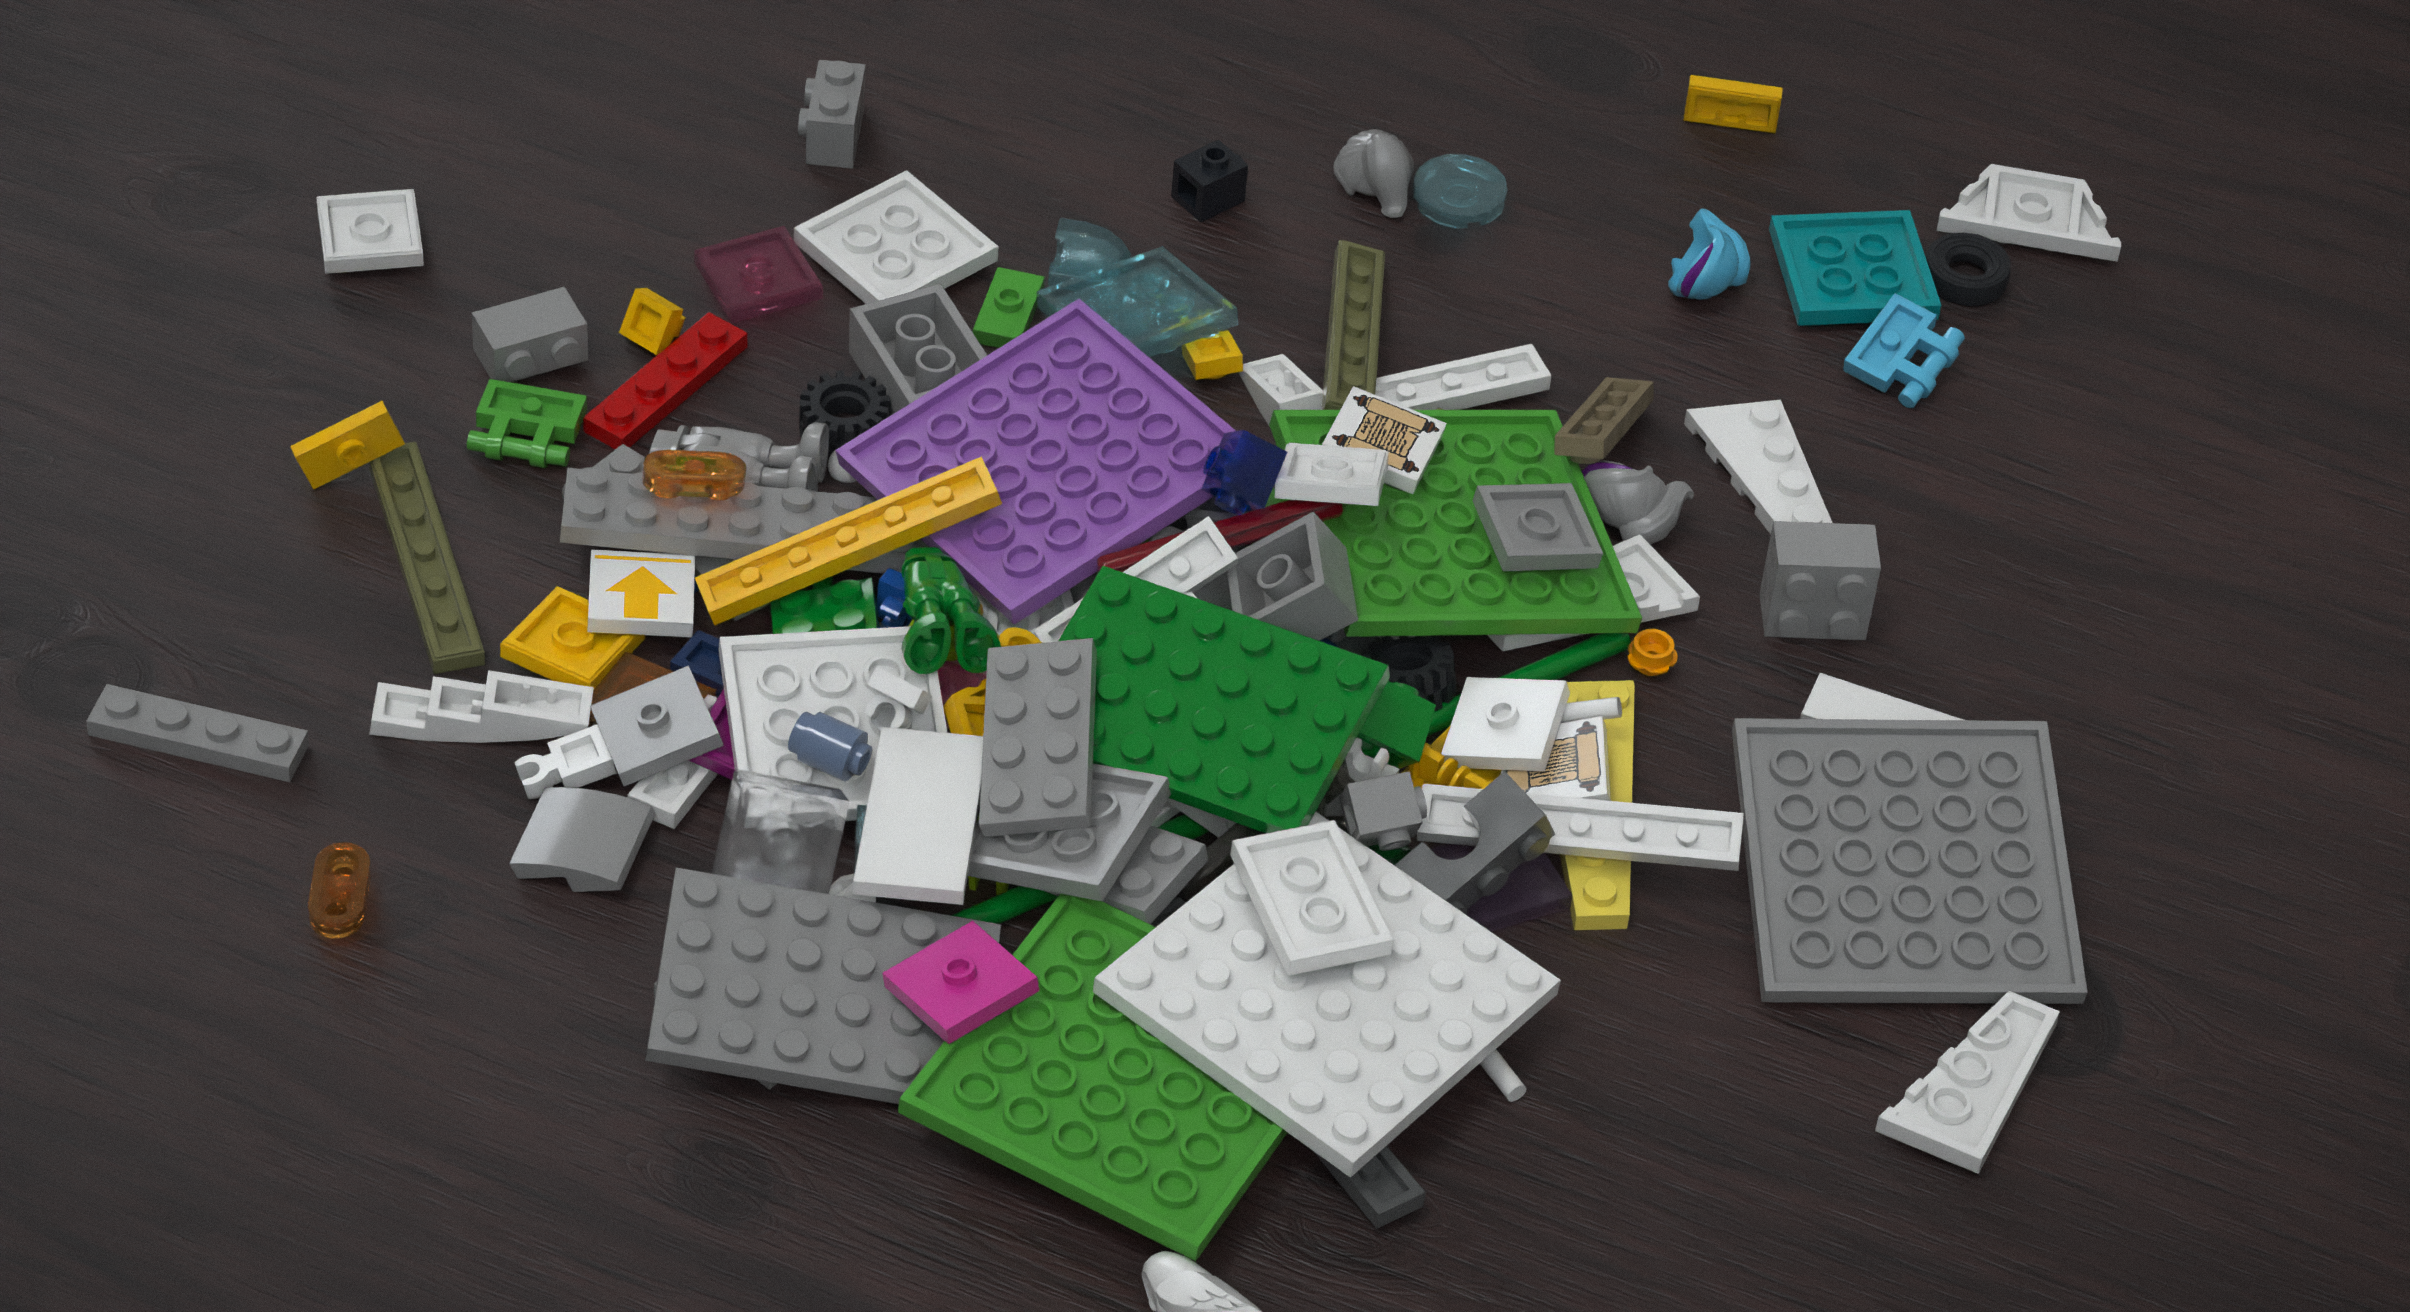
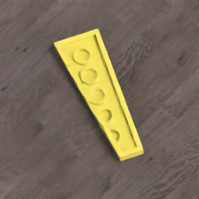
M1634 680L1567 682L1570 691L1567 703L1612 697L1620 698L1622 717L1604 720L1607 729L1611 801L1632 803ZM1560 854L1574 931L1627 929L1630 916L1631 861Z

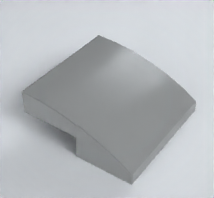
M545 787L509 864L517 879L565 877L573 892L621 890L655 812L651 805L617 794L582 788Z

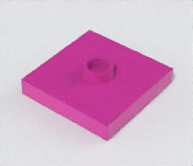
M974 921L969 922L882 973L885 988L948 1044L1040 991L1038 977Z

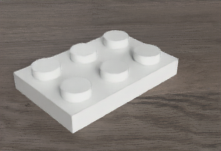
M1335 820L1232 841L1230 856L1287 976L1391 955L1394 939Z

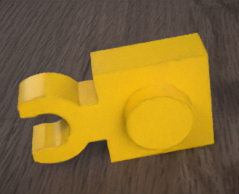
M1205 315V326L1192 327L1186 319L1180 320L1182 356L1196 380L1219 379L1226 374L1243 371V354L1229 330L1217 332V320L1214 316Z

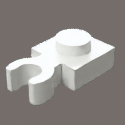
M598 724L548 742L550 754L545 756L527 755L514 762L528 799L541 797L545 787H553V785L561 782L564 787L579 788L617 774Z

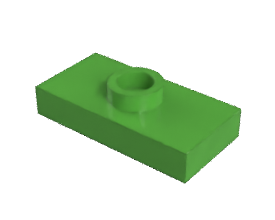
M998 267L973 328V334L978 342L983 345L1000 348L1026 332L1030 327L1044 291L1045 277Z

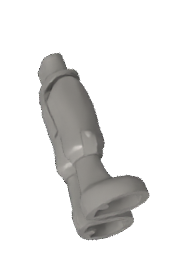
M818 422L808 425L803 432L799 444L792 446L774 445L770 438L761 434L725 427L693 426L690 433L688 426L684 425L679 426L677 432L658 429L650 448L649 460L657 464L670 465V469H674L675 454L716 457L715 472L724 473V478H710L709 481L733 484L749 482L757 486L785 489L801 487L809 491L818 492V482H822L824 479L828 461L829 427L825 423Z

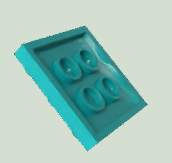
M1910 210L1771 215L1769 232L1798 326L1873 323L1894 293L1936 314V320H1939L1942 305Z

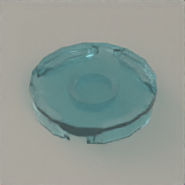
M1445 154L1429 159L1418 168L1413 180L1412 189L1413 199L1415 197L1418 202L1417 208L1424 216L1438 224L1453 228H1468V222L1480 221L1479 226L1492 222L1501 215L1506 204L1508 192L1506 178L1496 166L1482 158L1466 154Z

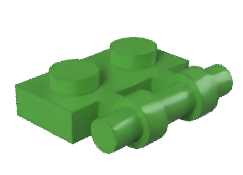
M489 379L476 410V427L490 430L489 433L470 430L467 438V450L483 452L486 458L502 461L504 456L529 460L530 466L547 468L548 464L567 467L570 458V447L553 443L555 440L575 443L583 423V417L587 412V396ZM510 433L533 436L534 438L532 441L509 436Z

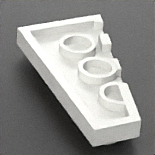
M1781 399L1686 410L1685 426L1692 435L1699 434L1706 442V453L1715 464L1721 462L1732 476L1730 483L1740 496L1746 495L1756 506L1754 514L1770 534L1773 521L1832 523Z
M1640 534L1613 546L1641 613V623L1698 611L1700 596ZM1584 634L1488 636L1502 651Z
M2008 991L1969 1029L1967 1037L1955 1049L1950 1047L1938 1059L1937 1066L1924 1079L1919 1077L1906 1090L1904 1098L1894 1108L1889 1106L1878 1117L1875 1131L1979 1174L2056 1027L2060 1011Z

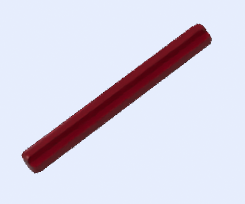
M1287 500L1214 522V524L1231 549L1257 542L1311 512H1314L1322 522L1337 518L1343 514L1342 503ZM1183 532L1100 556L1097 559L1098 573L1102 566L1124 572Z

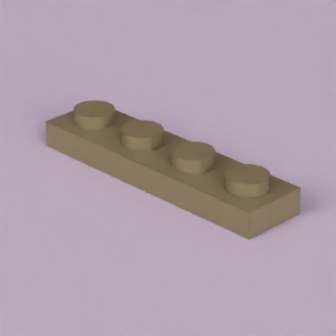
M1606 377L1556 433L1554 455L1570 456L1572 462L1580 464L1596 463L1600 459H1604L1654 400V381Z

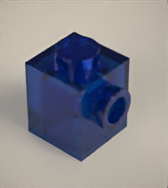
M1245 430L1224 433L1219 446L1211 450L1205 461L1203 473L1207 476L1201 490L1215 496L1214 504L1233 514L1243 515L1244 511L1265 509L1288 452Z

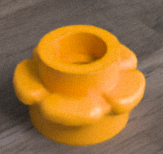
M1645 629L1637 633L1634 640L1629 644L1628 652L1630 654L1627 659L1629 664L1640 673L1647 676H1657L1667 673L1669 666L1672 667L1677 663L1678 654L1674 649V641L1669 634L1658 629Z

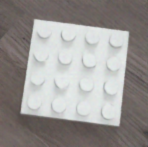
M911 626L720 637L718 650L743 827L865 820L881 727H890L896 715L893 705L883 706L875 720L865 715L866 705L869 700L875 695L881 694L866 685L876 666L932 695L923 715L907 707L909 721L904 729L947 733L938 671L929 674H918L911 670L904 660L901 649L902 642ZM804 712H809L813 715L822 712L868 733L867 744L872 746L873 750L870 761L860 776L853 774L848 781H842L798 761L797 754L788 750V741L792 729Z

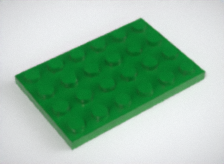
M1102 566L1058 640L1067 641L1093 638L1097 649L1093 764L1166 776L1170 783V799L1266 834L1309 825L1390 678L1389 665L1106 566Z

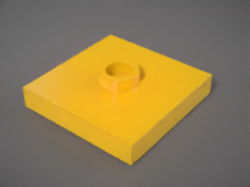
M557 586L500 643V657L552 681L594 687V693L645 640V635L587 632L589 600Z

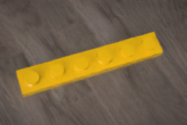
M981 456L694 578L715 626L1002 504V501Z

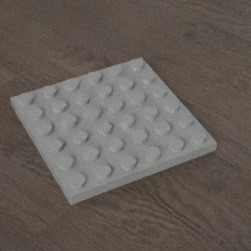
M1734 719L1732 738L1740 811L1744 813L1743 838L1761 1002L1997 1003L2008 991H2011L2041 1004L2084 1003L2088 992L2047 721Z

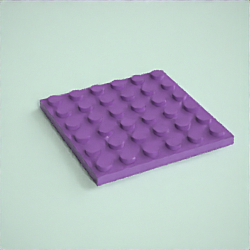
M1077 299L835 450L839 465L877 500L982 456L1002 504L923 537L921 540L927 546L937 547L944 554L951 556L966 581L1014 625L1097 572V559L1100 556L1139 545L1262 465L1260 450L1081 299Z

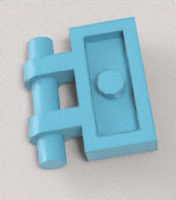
M1894 293L1845 358L1843 371L1884 393L1894 380L1903 383L1905 388L1899 394L1898 400L1903 406L1914 408L1921 398H1927L1936 387L1935 379L1942 369L1949 368L1959 355L1958 348L1964 341L1965 336L1955 327H1950L1943 336L1933 332L1937 315ZM1917 350L1928 355L1920 367L1909 361Z

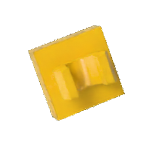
M635 288L619 333L658 355L671 344L673 337L680 335L686 319L682 315L684 309L648 288Z

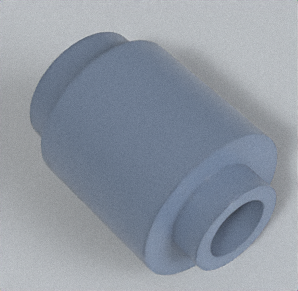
M804 712L795 723L788 741V750L797 754L798 761L845 782L853 774L860 776L864 772L870 761L873 748L867 744V732L822 712H818L815 715Z

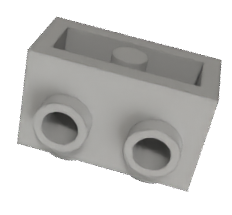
M819 60L815 78H807L804 106H809V109H800L798 136L806 137V164L853 169L865 109L866 64L848 63L840 60Z
M565 287L472 312L473 350L490 379L514 382L588 360L587 322Z

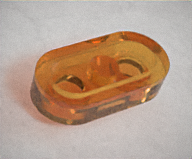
M658 450L648 454L643 462L642 483L648 490L661 498L670 499L678 496L727 500L741 493L745 487V462L741 458L726 452Z
M348 842L334 843L323 848L316 856L308 899V914L311 928L323 937L332 939L348 937L357 932L363 925L370 887L371 869L369 855L362 847Z

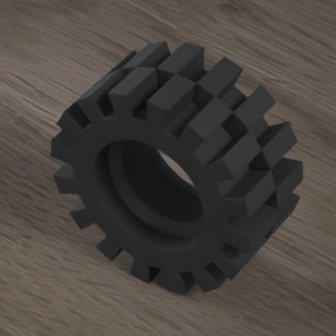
M837 370L835 378H830L826 372L819 375V383L814 379L807 383V390L803 389L800 394V436L802 437L807 426L814 422L827 424L830 436L829 457L831 452H834L890 416V397L886 395V388L883 384L876 386V379L870 375L863 381L861 380L862 372L853 371L852 377H845L844 370ZM837 413H851L857 416L851 418H840L832 415Z
M1391 636L1382 637V645L1374 641L1369 645V650H1364L1361 656L1389 665L1390 678L1388 681L1404 683L1414 687L1419 692L1418 696L1436 705L1434 711L1443 708L1442 702L1449 704L1453 700V694H1456L1457 686L1453 649L1451 650V646L1447 641L1441 643V638L1438 636H1431L1428 640L1426 636H1415V638L1399 636V639L1395 640Z

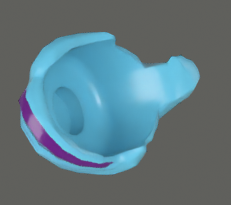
M1700 209L1689 224L1690 228L1693 229L1694 240L1682 259H1672L1673 276L1668 281L1672 294L1677 297L1696 300L1709 299L1726 290L1728 286L1737 287L1745 284L1751 266L1747 245L1741 236L1709 210Z

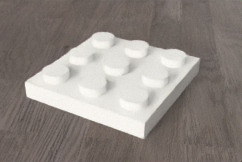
M907 170L794 227V243L865 304L941 284L945 289L998 261L999 246Z

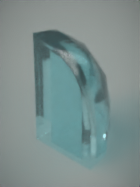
M1060 218L1055 235L1057 250L1054 261L1050 262L1048 285L1073 290L1097 291L1113 287L1127 278L1133 268L1130 251L1118 236L1106 228L1088 222Z

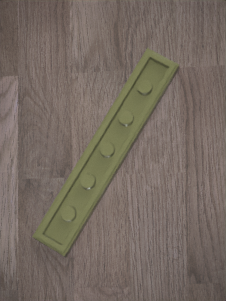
M1339 240L1334 253L1321 410H1341L1353 386L1374 395L1376 391L1385 252L1345 240Z
M417 442L405 443L367 464L433 674L485 665L483 645Z

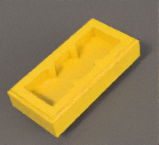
M1690 75L1683 121L1776 133L1783 88Z
M380 401L290 447L312 488L316 489L404 445L405 442L383 401Z

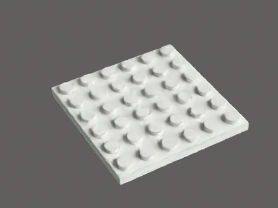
M1315 812L1309 825L1329 820ZM1339 828L1394 939L1391 955L1287 976L1235 864H1233L1094 978L1093 993L1351 1178L1558 994L1561 980Z

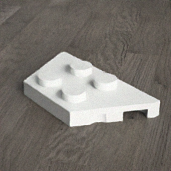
M1990 164L1979 175L1977 182L1969 184L1960 193L1958 203L1950 210L1944 208L1940 211L1936 230L1947 233H1973L2000 243H2011L2118 262L2121 249L2119 238H2111L2105 228L2107 217L2101 207L2093 201V193L2085 180Z

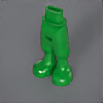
M937 547L909 549L905 553V561L902 564L905 595L903 607L915 622L909 628L902 642L901 649L906 664L918 674L933 673L942 667L947 659L951 645V629L949 621L954 623V649L961 667L971 673L987 671L988 648L1001 647L999 636L991 623L978 614L980 601L976 595H973L956 562L951 556L944 554Z

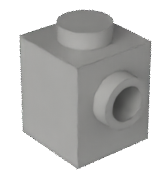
M1410 771L1349 783L1339 798L1348 834L1365 846L1378 844L1379 849L1383 851L1408 845L1411 842L1410 838L1415 837L1421 827L1422 819L1427 817V805L1423 790L1420 786H1413Z

